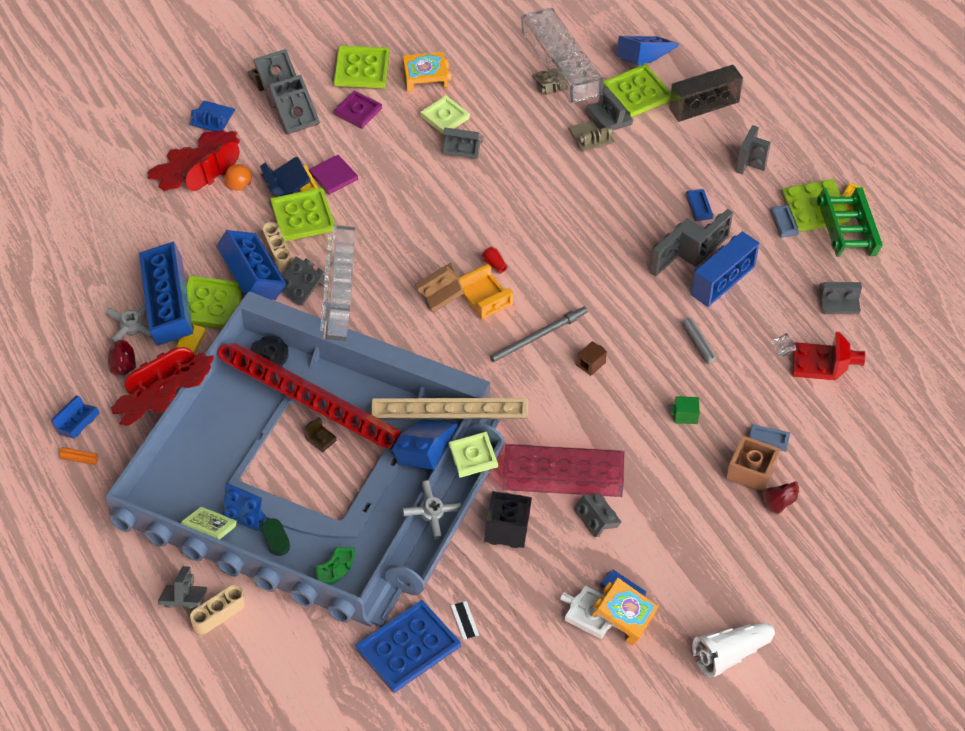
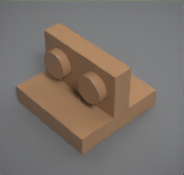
M451 262L415 284L416 289L427 298L430 309L433 312H436L465 293L455 266Z

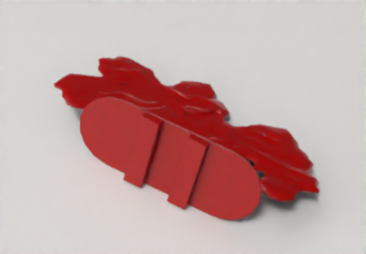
M224 130L203 132L198 139L197 148L170 149L167 154L170 162L159 164L150 169L147 173L148 179L161 178L158 187L164 191L179 188L183 179H185L186 186L191 191H197L207 184L211 185L215 182L214 179L216 177L225 175L227 169L238 160L240 153L238 146L240 139L236 137L238 132H226Z
M177 347L167 353L163 352L157 355V358L149 363L145 362L140 365V368L129 374L125 380L124 387L130 395L119 397L115 405L111 407L113 414L124 413L119 424L125 426L133 424L142 417L147 409H151L153 412L165 411L169 405L168 402L175 397V390L178 387L191 388L201 385L211 369L210 364L214 360V355L206 356L205 353L194 355V352L189 348Z

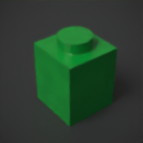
M676 396L675 404H671V416H674V423L698 424L700 414L699 397Z

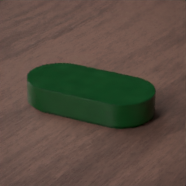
M267 519L262 524V532L266 542L274 555H285L290 550V541L278 519Z

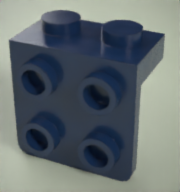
M294 157L275 171L266 162L260 165L263 172L261 176L266 183H269L267 188L272 195L276 194L279 197L293 194L310 182V177L298 157Z

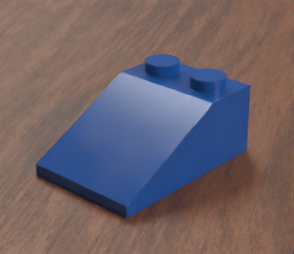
M619 36L616 56L623 58L622 61H633L634 65L643 66L644 63H652L677 48L679 43L658 36Z
M422 419L400 434L392 448L399 465L434 470L458 427L457 423Z

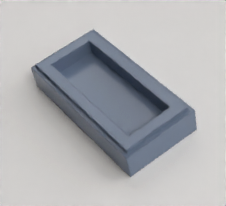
M789 205L771 207L770 212L780 237L797 236L799 230Z
M751 425L749 438L780 448V451H787L790 432Z

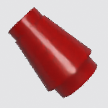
M489 247L483 252V261L500 274L508 268L497 248Z

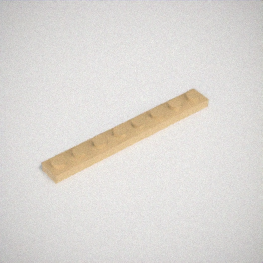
M372 399V415L378 419H528V399Z

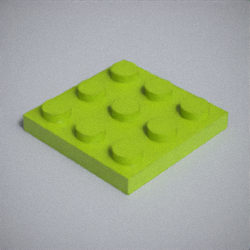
M339 45L334 85L386 88L390 48Z
M647 64L607 79L602 84L604 89L608 88L631 117L674 99L672 92Z
M834 179L782 188L783 198L786 205L790 207L799 232L826 227L820 207L817 204V197L823 188H827L830 197H841ZM832 204L834 211H847L845 204ZM837 218L839 224L850 223V218Z
M323 188L270 198L277 225L285 242L336 231Z
M190 275L186 288L192 324L223 329L240 304L243 291L239 284L235 281Z

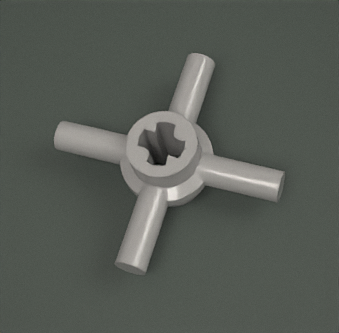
M145 303L137 312L126 311L123 314L108 308L106 314L120 321L121 328L110 339L113 344L121 340L125 334L133 336L141 332L153 338L149 328L142 325L141 317L147 312Z
M426 480L422 482L425 500L422 501L420 507L402 508L401 513L402 516L421 515L423 520L431 523L434 539H440L442 534L438 520L442 517L443 513L460 511L462 505L461 503L443 505L439 498L433 497L430 481Z

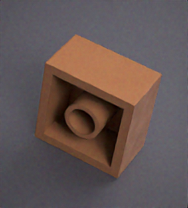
M742 435L729 464L727 479L763 491L766 489L778 462L780 448Z

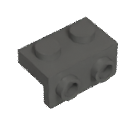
M600 493L583 495L574 507L575 512L594 537H599L604 529L618 528L621 524V520L616 512L611 509Z

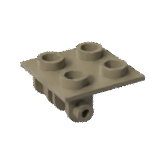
M563 67L554 68L553 71L549 72L540 71L536 75H532L543 86L540 87L541 94L556 93L557 87L559 91L574 87L573 79L575 77Z
M593 120L569 127L583 152L615 143L611 136L613 129L608 126L600 129Z

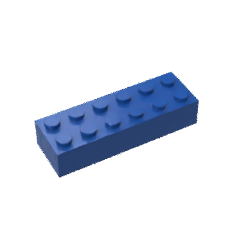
M173 241L140 252L139 258L148 327L157 346L193 334L182 256Z

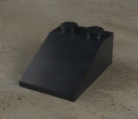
M492 491L484 542L492 545L501 544L512 548H524L532 497Z

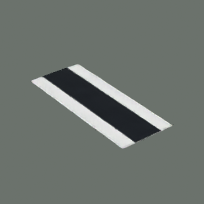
M467 601L451 605L463 640L479 636Z

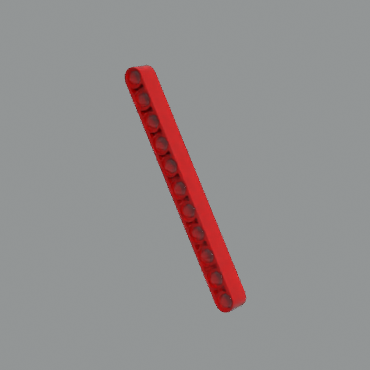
M238 343L225 344L218 349V356L223 362L383 448L393 447L400 434H402L400 430ZM372 425L375 427V433L372 430ZM389 434L392 437V442L388 438Z

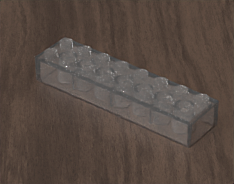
M545 8L521 15L523 35L570 103L603 95V77L553 8Z
M333 225V232H329L320 323L323 339L346 341L356 227Z

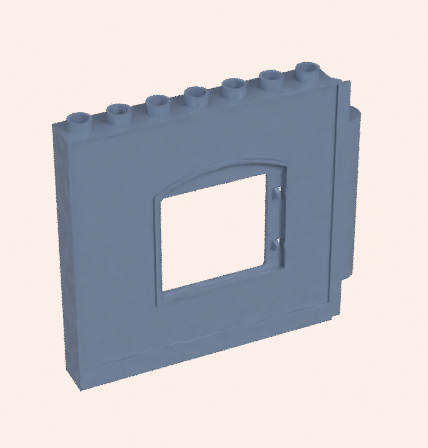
M248 292L205 353L206 356L214 355V360L210 364L211 369L201 385L191 388L182 387L106 495L110 513L109 520L121 531L129 532L133 528L145 533L146 538L157 546L164 547L169 543L179 547L182 553L191 560L199 562L205 558L213 561L227 575L236 577L241 573L249 576L263 590L273 592L278 588L290 593L291 598L304 607H311L314 603L326 608L328 613L340 622L347 623L352 619L369 627L372 624L382 627L402 592L418 595L424 590L491 469L459 478L449 443L434 470L399 465L398 461L394 465L396 457L392 450L393 447L386 448L343 520H335L240 481L241 477L290 403H297L304 407L307 406L223 362L218 356V349L225 344L238 343L250 350L256 340L258 342L264 336L279 337L287 344L289 350V357L281 367L371 415L372 399L490 398V382L255 293ZM422 419L380 420L403 433ZM427 419L457 423L458 427L449 442L487 432L496 460L504 448L505 440L501 433L496 430L501 419ZM372 425V430L375 433V427ZM389 434L388 438L392 442V437ZM426 480L430 481L433 497L439 498L443 505L461 503L462 505L460 511L443 513L442 517L438 520L442 534L440 539H434L431 523L423 520L421 515L402 516L401 513L402 508L420 507L422 501L425 500L422 482ZM226 483L262 498L261 510L265 514V519L263 522L259 521L258 531L237 522L236 527L219 540L181 524L185 518L200 507L222 515ZM275 518L281 522L290 541V550L285 555L277 556L271 552L262 532V524L267 519ZM334 547H355L353 564L349 572L341 580L331 585L316 580L315 566L329 561L333 556Z

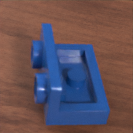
M76 395L51 419V422L59 435L74 439L81 434V431L88 424L94 421L100 412L97 407L84 404L81 397Z

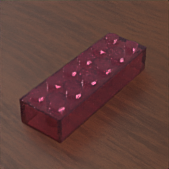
M505 444L502 490L576 495L600 493L602 496L622 497L625 451Z

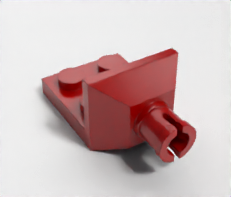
M837 331L833 345L794 342L793 377L836 380L848 370L849 365L864 366L865 351L850 350V343Z

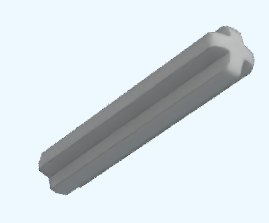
M692 318L684 319L683 326L708 364L715 362L716 355Z

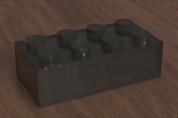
M734 64L673 83L669 109L677 121L680 122L739 103L743 77Z

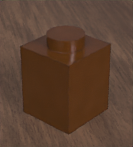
M592 341L577 354L576 366L591 376L606 363L607 351L604 347Z

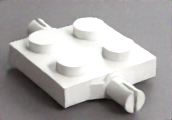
M587 586L575 598L563 592L560 600L571 605L570 610L565 616L566 622L599 639H602L607 630L612 626L617 628L601 615H597L595 618L591 616L595 611L593 605L599 597H604L603 594Z

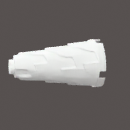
M764 622L704 634L694 638L692 643L694 657L699 655L700 661L696 663L704 675L709 678L716 677L726 669L742 662L743 658L757 652V649L770 643L775 632L770 624Z

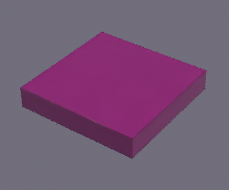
M354 90L334 110V115L363 129L382 109V104Z
M339 155L309 169L314 180L328 195L358 180V175Z

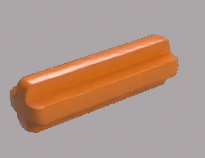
M62 447L59 451L61 459L93 465L97 464L98 461L97 453Z

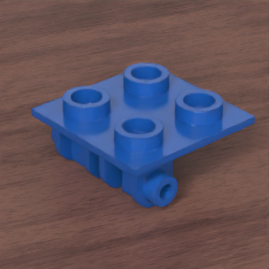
M204 100L199 109L191 111L193 118L189 125L211 131L224 130L235 109Z
M226 483L222 515L258 531L259 521L263 522L265 519V514L261 510L262 498Z

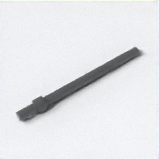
M584 306L574 312L570 311L564 314L563 318L490 355L491 361L495 362L565 324L575 322L577 318L588 313L587 308Z

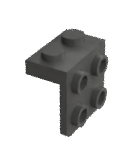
M296 256L282 275L286 285L281 292L298 305H303L319 283L328 287L331 281L326 278L328 275L320 268L317 270L313 268L315 264L307 258L302 260Z

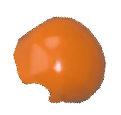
M234 164L227 169L225 184L228 188L241 191L245 185L251 184L252 172L247 166Z

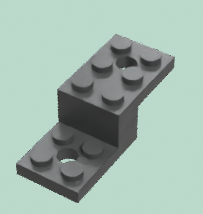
M286 49L253 60L271 108H277L287 135L320 123L302 75H296ZM278 67L280 74H273L271 68ZM293 109H300L302 115L299 117L295 116Z
M726 209L722 214H718L711 224H707L705 228H702L688 218L679 223L675 230L668 233L659 244H655L652 248L650 273L656 277L678 256L697 267L729 237L733 212Z

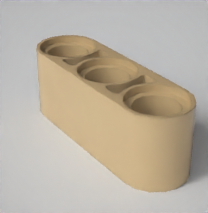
M268 222L262 228L265 246L278 271L285 272L291 264L290 250L279 226L274 222Z
M231 585L195 608L190 614L193 631L199 635L206 634L241 611L245 606L242 587Z

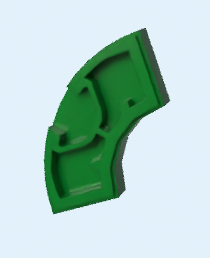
M334 547L331 559L324 564L315 566L316 580L328 585L341 580L349 572L353 564L355 547Z

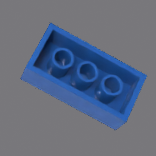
M226 230L216 247L242 289L243 294L246 296L248 292H252L265 298L276 300L285 287L286 282L257 234Z
M743 231L737 236H733L728 244L721 246L715 255L708 257L702 266H698L694 270L691 296L707 307L712 305L755 268L759 242Z

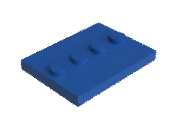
M421 600L357 643L355 650L390 690L395 693L460 648L461 642L427 604Z

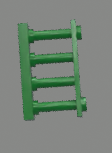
M856 187L850 197H830L827 188H823L817 197V204L823 215L831 239V246L835 251L836 257H840L845 248L865 247L868 250L869 256H877L883 244L863 187ZM832 204H851L854 211H834ZM837 218H855L859 225L839 226ZM842 233H861L864 240H844Z

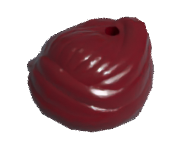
M118 340L110 348L108 356L110 373L122 376L136 368L135 352L127 341Z
M794 481L790 484L787 483L764 489L762 495L766 507L773 513H781L788 505L793 504L797 500L799 485L797 481Z

